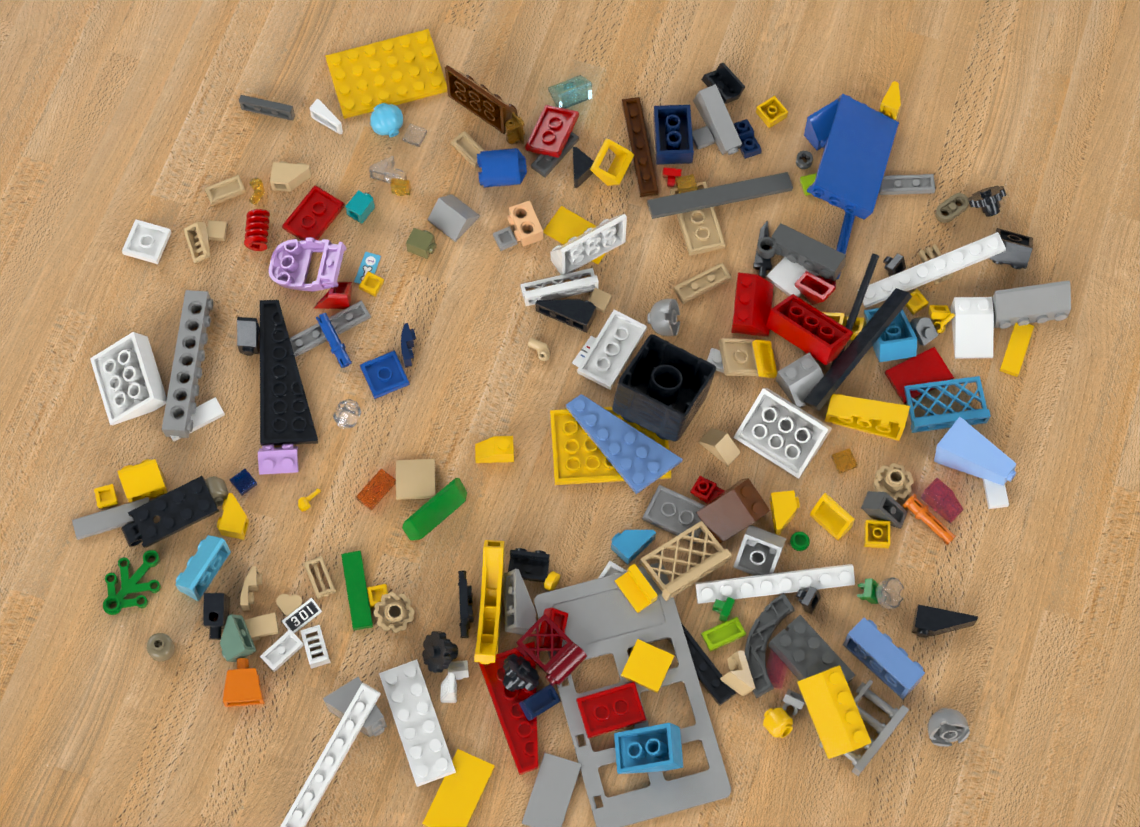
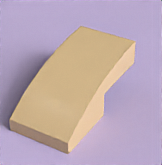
M276 613L244 620L252 641L260 640V637L279 634Z

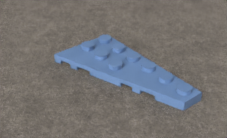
M582 394L566 404L567 410L635 494H638L683 461L682 458Z

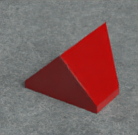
M806 271L794 285L814 305L824 302L835 291L836 280L825 279Z
M337 282L338 287L330 288L313 308L346 309L350 307L352 282Z

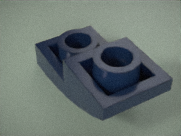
M748 119L733 123L742 142L739 149L744 159L761 154V147L754 136V130Z
M408 323L404 324L401 334V350L405 368L412 366L411 359L414 358L412 351L414 347L413 340H416L414 329H410Z

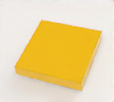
M637 639L621 677L658 693L674 655Z

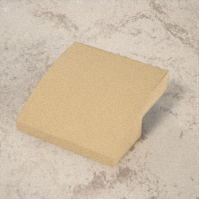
M435 459L396 460V500L426 499L435 496Z

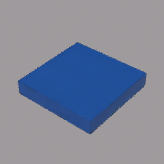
M395 350L360 364L374 399L410 385Z

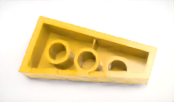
M833 394L829 401L825 422L900 441L910 406L850 397L843 394Z

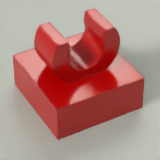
M663 167V177L668 178L667 186H675V179H681L682 169Z

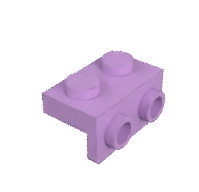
M291 443L282 444V447L263 445L258 450L259 475L299 472L298 446H293Z

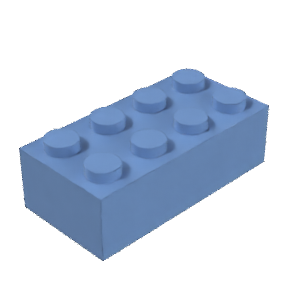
M863 618L847 634L843 646L903 700L921 681L925 674L923 667L918 662H913L908 658V654L901 647L897 648L887 634H882L877 629V625L873 621Z

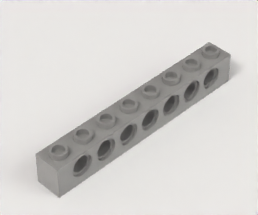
M185 291L162 424V431L166 437L179 436V438H189V433L193 430L191 415L196 412L195 397L199 395L198 379L202 377L201 361L205 359V351L203 349L204 344H207L208 341L206 331L207 327H210L211 318L209 313L213 309V299H211L208 291ZM201 310L200 313L194 314L196 311ZM198 327L197 330L191 331L193 328ZM185 379H190L187 383H182ZM187 396L185 400L179 401L181 397ZM179 414H184L183 417L176 418Z

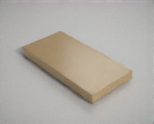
M706 181L670 189V194L675 195L708 187ZM714 207L677 214L689 256L725 248V241Z

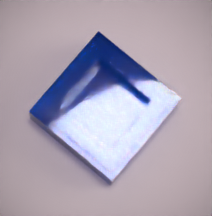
M246 468L229 479L241 496L257 485V482Z

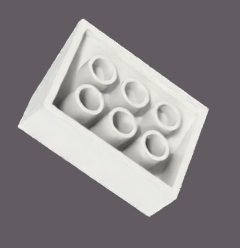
M622 214L611 219H605L595 228H589L584 234L572 237L564 245L554 247L550 252L551 261L560 275L571 273L625 243L627 216Z
M132 332L90 358L110 425L145 415L166 404L167 397L147 336Z
M763 388L733 438L799 479L832 428L770 389Z

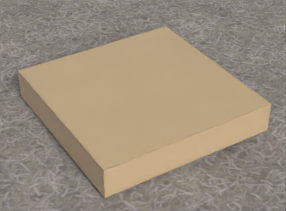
M721 338L718 341L725 376H759L752 344L755 339Z

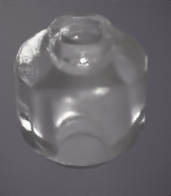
M351 399L339 402L333 418L340 428H352L357 424L361 415L359 404Z

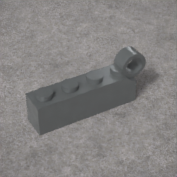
M782 223L777 227L772 238L763 237L757 244L758 255L764 259L772 258L775 254L787 257L790 262L798 263L804 266L805 269L814 271L823 278L835 281L846 263L845 254ZM768 245L771 246L772 249L763 250L762 247Z

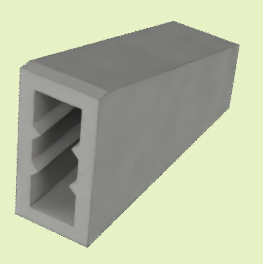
M716 84L700 90L693 102L706 126H708L721 154L728 153V155H732L738 152L742 142Z

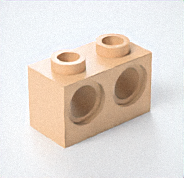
M530 200L509 207L507 219L510 226L513 225L515 228L514 235L517 242L520 241L524 247L543 240V230ZM524 215L525 217L518 218L517 216ZM527 230L532 231L531 233H528V234H527V233H524V231H527Z

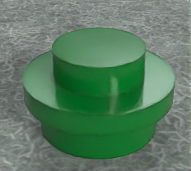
M796 532L790 538V545L796 551H804L810 544V539L804 532Z

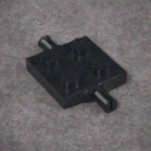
M463 570L458 571L461 623H459L460 638H469L468 629H470V623L474 622L472 605H469V603H473L472 586L467 583V572Z

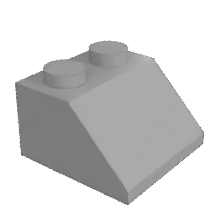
M808 353L779 370L776 381L790 401L797 407L802 408L806 405L804 400L824 375L815 359Z
M749 525L733 567L752 575L774 573L786 538Z

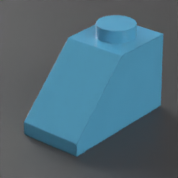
M624 530L621 534L617 533L612 538L611 550L628 565L655 540L656 532L654 530Z

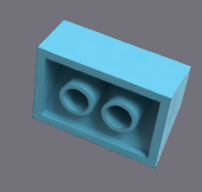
M208 535L205 540L203 539L199 543L198 551L187 562V568L176 578L175 585L180 592L199 602L231 553L223 538Z

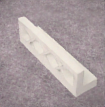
M593 268L520 284L525 306L534 305L537 300H556L594 291L595 288L598 289L599 282ZM585 275H590V276H591V277H587V278H582V276H585ZM546 284H553L552 286L545 287ZM528 288H535L534 290L526 291Z

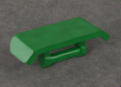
M460 478L453 479L404 521L402 529L409 540L414 541L424 538L466 501L467 490Z

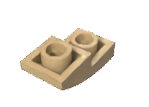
M252 566L243 584L240 598V606L243 611H251V604H254V592L252 591H259V585H262V573H259L256 566Z

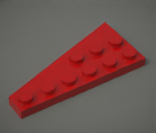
M535 641L525 645L528 648H535ZM516 648L497 654L495 663L481 664L478 662L518 774L522 775L538 769L537 717L528 721L519 705V702L536 693V688L528 691L525 687L514 692L509 691L502 682L506 674L503 665L505 664L504 660L512 654L525 658L534 669H536V663L528 655L524 657Z

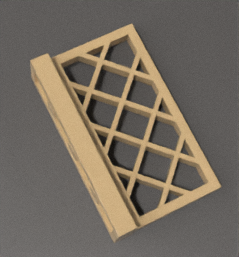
M700 521L641 558L639 562L663 592L662 597L665 601H668L726 564L732 554L728 549H723L705 524ZM700 528L705 534L704 539L694 537V531ZM681 539L690 541L689 549L678 547L679 541ZM693 542L702 543L703 551L692 550ZM706 545L714 546L718 552L715 554L706 553ZM664 550H675L674 559L664 557ZM677 552L688 553L687 561L678 560ZM691 554L702 556L701 563L690 562ZM651 558L659 560L658 568L651 567L647 561ZM662 561L673 563L672 571L661 569ZM676 564L685 565L686 572L683 574L675 572ZM660 573L670 575L671 581L664 585L660 579Z

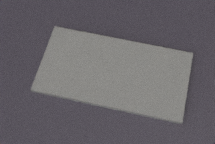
M544 753L522 824L530 827H562L582 764Z

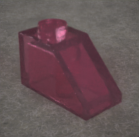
M936 478L924 490L921 496L925 503L950 524L964 510L953 491L939 478Z

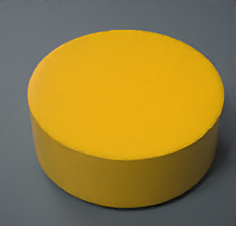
M554 571L551 572L545 580L544 589L553 591L558 585L560 574Z

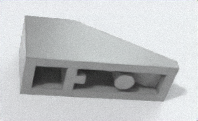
M514 569L504 574L505 632L524 635L537 621L536 610L519 569Z

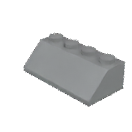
M1070 280L995 291L992 298L994 328L1005 329L1014 326L1015 323L1023 326L1035 322L1045 323L1049 320H1064L1071 311Z

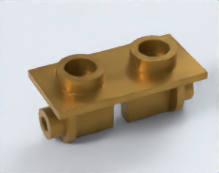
M512 112V119L508 120L505 124L506 141L509 144H514L518 141L524 144V121L520 116L517 117Z

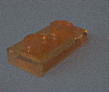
M381 468L356 496V499L372 511L396 484V479Z

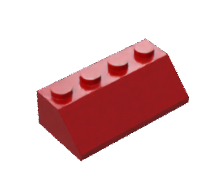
M794 294L770 310L766 324L767 328L805 353H810L812 357L824 365H828L838 357L853 335L851 330Z

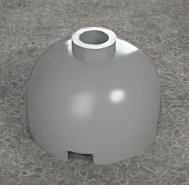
M663 299L656 302L651 308L647 320L657 334L661 336H676L678 334L680 321H676L677 315H680V310L675 299Z
M942 708L930 717L927 725L929 738L937 746H952L950 742L957 740L959 744L966 740L970 734L965 716L954 709Z

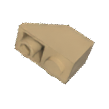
M284 161L279 163L273 162L270 178L272 190L291 192L311 177L310 165L305 163L291 164Z

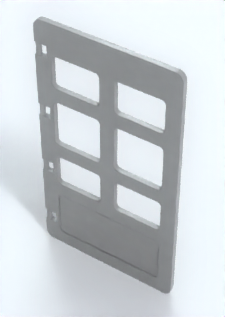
M659 563L651 564L650 566L658 568ZM644 567L638 569L657 593L658 597L655 602L639 613L635 611L614 582L627 571L542 593L534 599L538 619L544 614L545 609L551 607L569 613L565 634L586 653L587 657L585 660L612 654L620 677V682L580 694L575 690L571 674L567 677L568 686L563 687L562 683L559 686L557 685L578 763L582 764L580 770L596 827H624L722 800L731 793V786L674 597L665 601L662 597L663 592ZM660 573L661 581L664 585L668 584L667 575ZM669 638L673 644L678 667L668 670L661 687L678 682L684 683L696 724L680 729L681 744L700 740L705 751L709 769L671 781L664 779L662 771L647 772L650 781L649 787L608 798L605 796L598 768L616 762L615 747L598 752L592 750L576 699L631 683L632 681L621 677L629 659L627 650L635 646L637 639L651 643ZM564 640L562 642V647L566 644ZM635 683L642 704L640 694L649 691V689ZM647 718L646 722L634 725V729L649 727ZM584 735L585 746L579 747L577 736ZM601 796L604 807L596 808L594 797Z

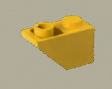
M229 493L228 498L223 501L222 510L224 511L222 517L218 519L217 528H219L222 536L244 540L249 520L233 493Z

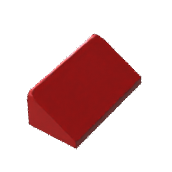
M552 607L545 609L544 614L565 633L569 613ZM545 620L541 623L539 634H550V625ZM539 637V648H550V637ZM553 637V648L562 647L563 639L561 637Z

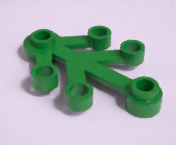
M148 550L143 554L144 563L130 579L129 568L131 563L129 559L123 557L118 560L122 589L117 594L115 588L118 582L117 576L114 573L106 574L105 582L107 583L108 597L103 602V609L107 614L117 615L121 612L122 608L134 606L145 608L148 605V600L144 595H139L134 599H124L130 593L144 591L157 593L160 591L161 585L157 580L137 584L150 567H155L159 564L160 557L156 551ZM154 557L155 561L150 563L149 559ZM126 561L127 565L122 567V562ZM110 577H115L114 581L108 582V579ZM158 584L156 589H151V586ZM140 599L145 600L143 604H138ZM116 603L117 606L111 609L110 605Z

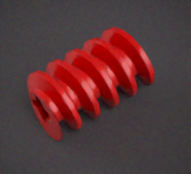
M254 209L247 213L244 245L248 249L253 251H265L267 249L268 239L266 237H268L267 231L269 230L267 225L270 221L268 219L270 217L269 211Z

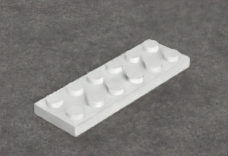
M416 659L379 673L416 786L419 787L456 773L418 660Z

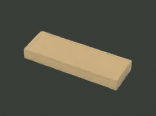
M721 263L674 286V291L682 304H685L731 281L732 277L724 264Z

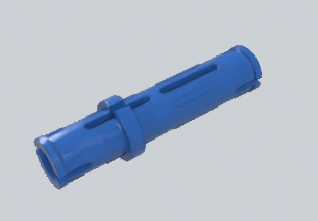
M327 313L316 317L330 344L331 352L335 354L340 367L345 368L352 364L345 350L346 346L344 343H341Z

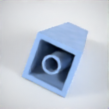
M961 417L957 419L937 444L934 462L949 468L987 479L1002 486L1007 481L1011 482L1017 473L1015 471L1016 463Z

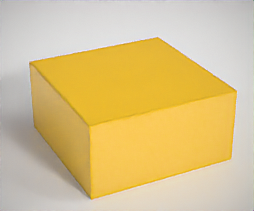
M776 96L771 97L756 107L757 115L769 129L788 116L787 109Z
M866 520L864 523V547L889 548L890 521Z

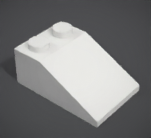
M954 297L950 308L951 313L955 314V317L951 319L955 359L993 358L994 312L992 297Z

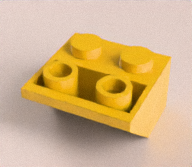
M146 459L140 464L134 466L127 465L117 471L129 503L147 497L152 499L168 493L163 472L156 459Z

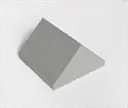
M453 194L438 198L428 217V221L456 242L480 215Z

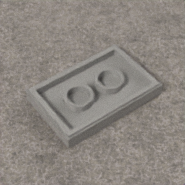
M659 484L642 520L678 536L701 521L696 512L705 505ZM700 528L694 531V537L699 538L702 532Z

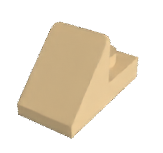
M737 651L727 659L731 671L720 679L741 696H746L755 689L745 652Z

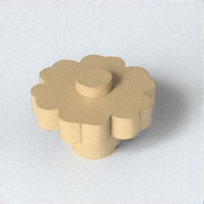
M892 463L890 467L883 465L876 472V479L873 483L875 492H886L895 501L897 499L904 501L911 494L914 480L910 472H905L903 465Z
M394 592L383 595L381 602L375 604L373 613L376 618H379L377 625L382 627L384 631L392 629L394 633L405 630L407 623L413 621L415 612L412 607H409L411 600L406 598L404 594L396 596Z

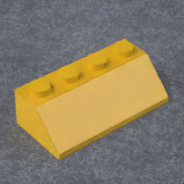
M840 665L797 681L828 759L872 743Z

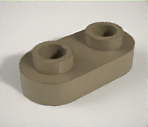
M962 193L954 194L937 207L935 212L936 218L943 223L952 221L967 209L969 205L968 197Z

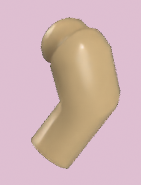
M531 338L528 347L537 350L538 358L541 361L549 360L550 351L548 345Z

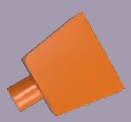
M247 658L237 659V669L227 671L223 694V703L226 707L264 704L258 671L256 668H249V659Z

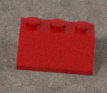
M738 272L731 333L769 337L770 329L766 327L772 309L774 284L757 274Z

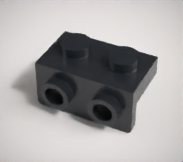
M720 63L717 70L704 74L701 79L707 87L716 84L724 104L738 100L745 89V85L725 63Z
M523 548L510 550L508 572L519 569L523 580L545 583L549 571L550 554H546L545 551L541 550L528 552Z

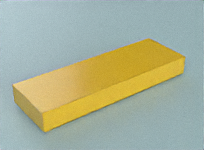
M1015 323L999 371L1018 377L1034 329L1033 325L1019 326L1018 323Z

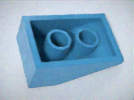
M879 308L864 310L867 323ZM903 309L873 344V349L879 362L915 357L917 354V337Z
M665 723L614 733L617 774L658 772L684 768L680 727L672 723Z

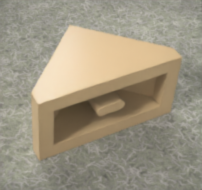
M713 428L699 441L704 448L727 467L741 453L728 433Z

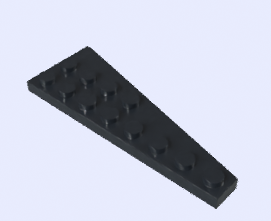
M260 300L261 446L289 443L293 445L318 444V437L279 300Z

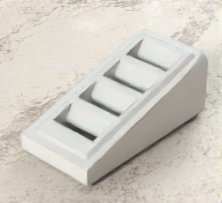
M316 99L310 107L311 118L336 133L342 134L341 122L319 99Z
M320 625L301 630L311 669L331 663ZM316 631L318 633V635L309 638L306 637L307 634ZM316 639L320 640V642H316L310 645L308 644V642ZM318 646L322 647L321 649L310 651V649ZM322 652H323V654H324V655H322V656H319V657H316V658H312L313 655H316V654H319V653H322Z
M449 673L441 683L440 701L442 703L457 702V681L454 673Z

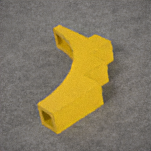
M485 540L483 546L480 613L474 662H480L481 664L495 663L499 648L505 541Z

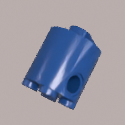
M518 148L480 151V154H477L478 167L482 168V172H478L479 183L484 188L521 185L527 174L526 158Z

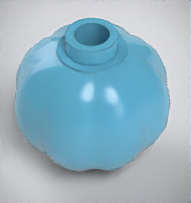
M387 103L377 105L373 109L374 112H372L370 124L374 132L381 136L389 135V137H394L398 135V130L403 125V114L400 108Z

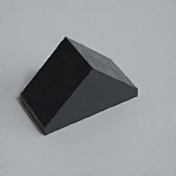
M573 147L574 188H578L593 174L590 168L594 162L577 147Z

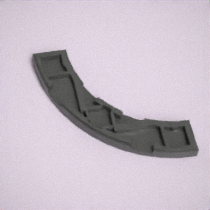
M784 593L764 608V611L755 620L747 638L745 656L755 685V689L752 692L756 699L774 689L768 677L765 662L769 639L779 623L795 611Z

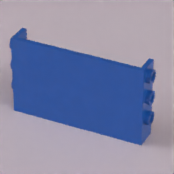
M842 94L837 98L839 103L815 182L807 188V192L813 194L816 198L829 202L832 206L845 210L846 213L865 220L874 211L899 122L884 115L882 112L868 107L864 103L852 99L848 95Z

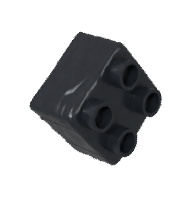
M651 334L620 377L612 409L615 413L621 415L624 420L636 423L656 433L663 440L676 442L682 437L706 400L714 373L716 372V366Z

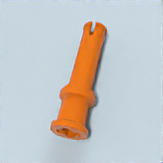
M913 494L903 504V507L908 508L915 515L916 519H921L947 545L951 543L956 536L929 511L930 509L927 505H923L916 498V494Z

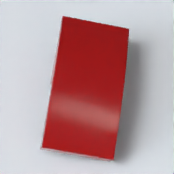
M702 476L698 477L690 493L706 504L725 492V490L717 487V483Z

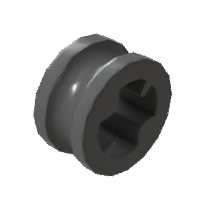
M800 151L797 154L796 165L800 169L811 167L813 161L812 154L808 151ZM803 157L807 160L806 163L801 160Z

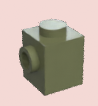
M413 228L406 242L408 252L428 259L430 253H434L437 245L432 233Z

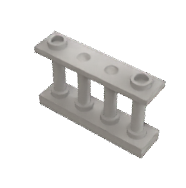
M869 680L867 684L862 682L856 690L858 695L854 701L861 718L876 729V733L879 736L875 741L872 738L870 739L872 743L864 747L867 751L863 756L857 755L853 751L843 754L853 762L852 764L855 767L852 772L857 776L861 774L909 711L904 705L900 709H894L869 690L873 683L872 680ZM863 696L889 715L891 720L887 725L885 723L881 724L857 705Z

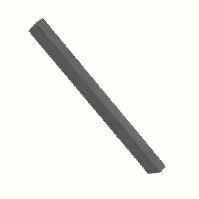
M788 172L655 198L648 200L647 205L652 219L789 192L792 191L793 186Z

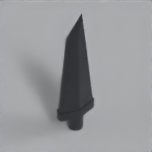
M768 220L760 229L758 241L763 237H769ZM765 245L762 249L770 250V246ZM756 249L753 269L759 270L760 277L766 278V270H772L771 258L764 259L760 257Z

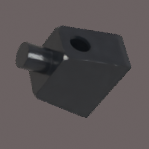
M204 593L203 626L209 629L210 640H221L222 629H224L227 617L229 616L230 597L225 593ZM218 616V620L214 622V618Z

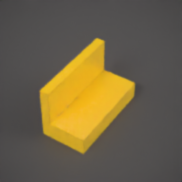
M635 563L628 567V571L614 581L637 613L657 600V593Z

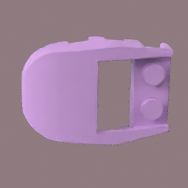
M306 238L303 241H298L297 239L287 240L278 245L274 250L269 265V276L278 285L294 290L314 292L338 287L337 279L343 254L347 248L343 242H339L337 245L332 244L330 240L322 239V241L314 240V238ZM323 252L317 280L311 284H305L312 253Z

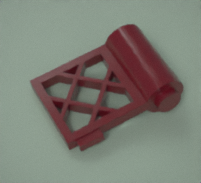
M543 614L516 642L518 645L516 649L524 657L528 655L546 673L545 679L553 686L555 684L559 686L587 657L586 653L546 614ZM544 620L550 625V634H539V625ZM527 637H536V648H528L523 641ZM539 637H550V648H539ZM553 637H561L566 644L562 648H553ZM539 651H550V660L546 665L539 660Z

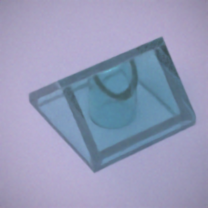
M581 75L548 87L556 106L566 109L592 99V83Z

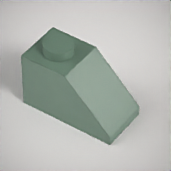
M230 614L227 617L221 637L222 655L228 662H237V659L246 658L256 652L254 643L241 615Z

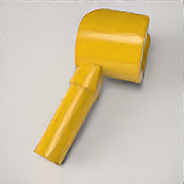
M951 313L941 322L936 321L933 323L935 328L941 325L937 333L941 334L945 331V325L955 317L954 313Z
M319 488L309 496L301 497L298 500V507L301 512L311 507L309 501L321 492Z

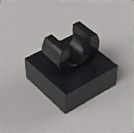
M898 253L894 258L887 256L883 260V263L886 264L884 268L888 271L889 277L906 269L904 256Z
M811 586L807 592L799 589L796 595L804 611L810 614L813 613L821 598L818 589Z

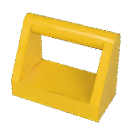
M894 81L881 102L879 112L897 120L901 100L899 83Z
M606 138L590 170L607 186L620 185L634 154ZM608 149H610L616 156L608 172L600 169L599 166Z
M827 493L821 496L810 512V516L837 541L852 528L855 520Z

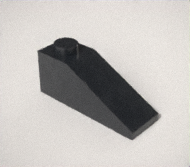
M580 299L537 300L535 303L536 312L586 333L596 316V306L590 301H582Z
M918 604L915 609L912 633H916L917 636L922 638L974 626L978 616Z

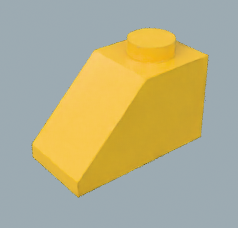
M493 436L476 443L475 462H514L513 436Z
M794 490L770 494L769 501L774 533L776 535L781 534L795 516L797 508H800L799 497H795Z

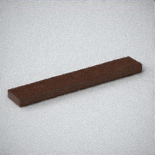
M640 97L622 99L630 148L634 154L633 163L640 197L658 195Z

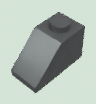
M868 491L861 507L873 519L890 521V525L898 529L902 528L908 513L886 492Z

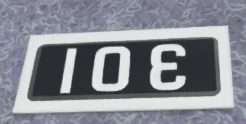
M310 598L283 619L282 622L288 630L290 629L295 633L322 611L315 601Z

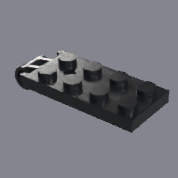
M200 476L129 511L128 514L133 518L134 522L124 525L121 530L129 547L142 543V546L147 548L219 512V509L204 477ZM156 516L160 517V521L158 523H154V518Z

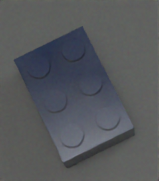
M690 104L654 106L653 125L656 165L693 163L694 149Z

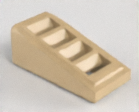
M196 222L184 228L193 262L198 263L209 258L210 249L205 222ZM203 251V255L199 256L198 253Z

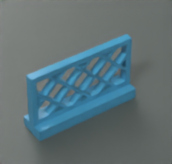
M980 376L904 386L907 406H910L909 415L912 433L951 428L959 417L970 425L987 423L991 417L990 410L987 409ZM976 382L977 390L975 393H972L965 386L968 383ZM954 385L960 389L956 396L946 390L948 386ZM930 388H936L941 391L937 399L927 393ZM917 390L923 395L917 401L911 397L910 391ZM962 391L971 396L967 404L957 398ZM943 393L953 399L948 406L939 401ZM924 396L934 402L930 408L920 403ZM975 399L981 403L982 409H974L969 404ZM954 401L964 407L962 411L956 412L950 408ZM935 404L945 409L943 414L937 415L932 411ZM917 406L926 411L923 417H915L914 410Z

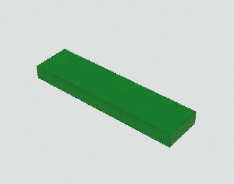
M361 550L341 554L353 631L372 628L373 622Z

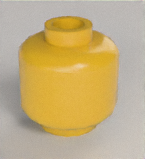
M770 708L765 712L763 726L773 737L784 738L793 730V719L783 708Z

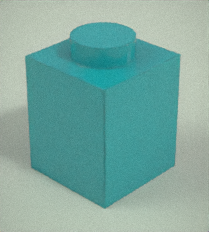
M359 190L345 206L347 215L361 224L375 209L373 197Z

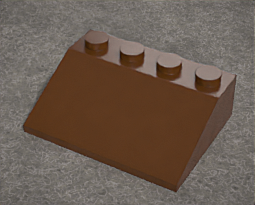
M447 65L445 67L448 96L505 134V124L508 120L512 119V112L518 117L515 106L510 103L507 104L499 95L491 93L484 85L476 83L471 76L465 75Z

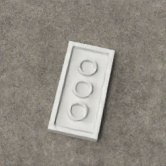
M613 310L577 369V373L611 390L646 332L647 326Z

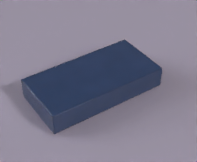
M549 684L519 702V705L528 721L561 702L554 687Z

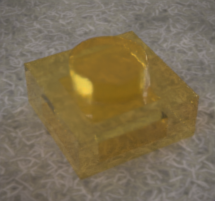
M391 179L390 185L393 194L398 196L410 195V180Z

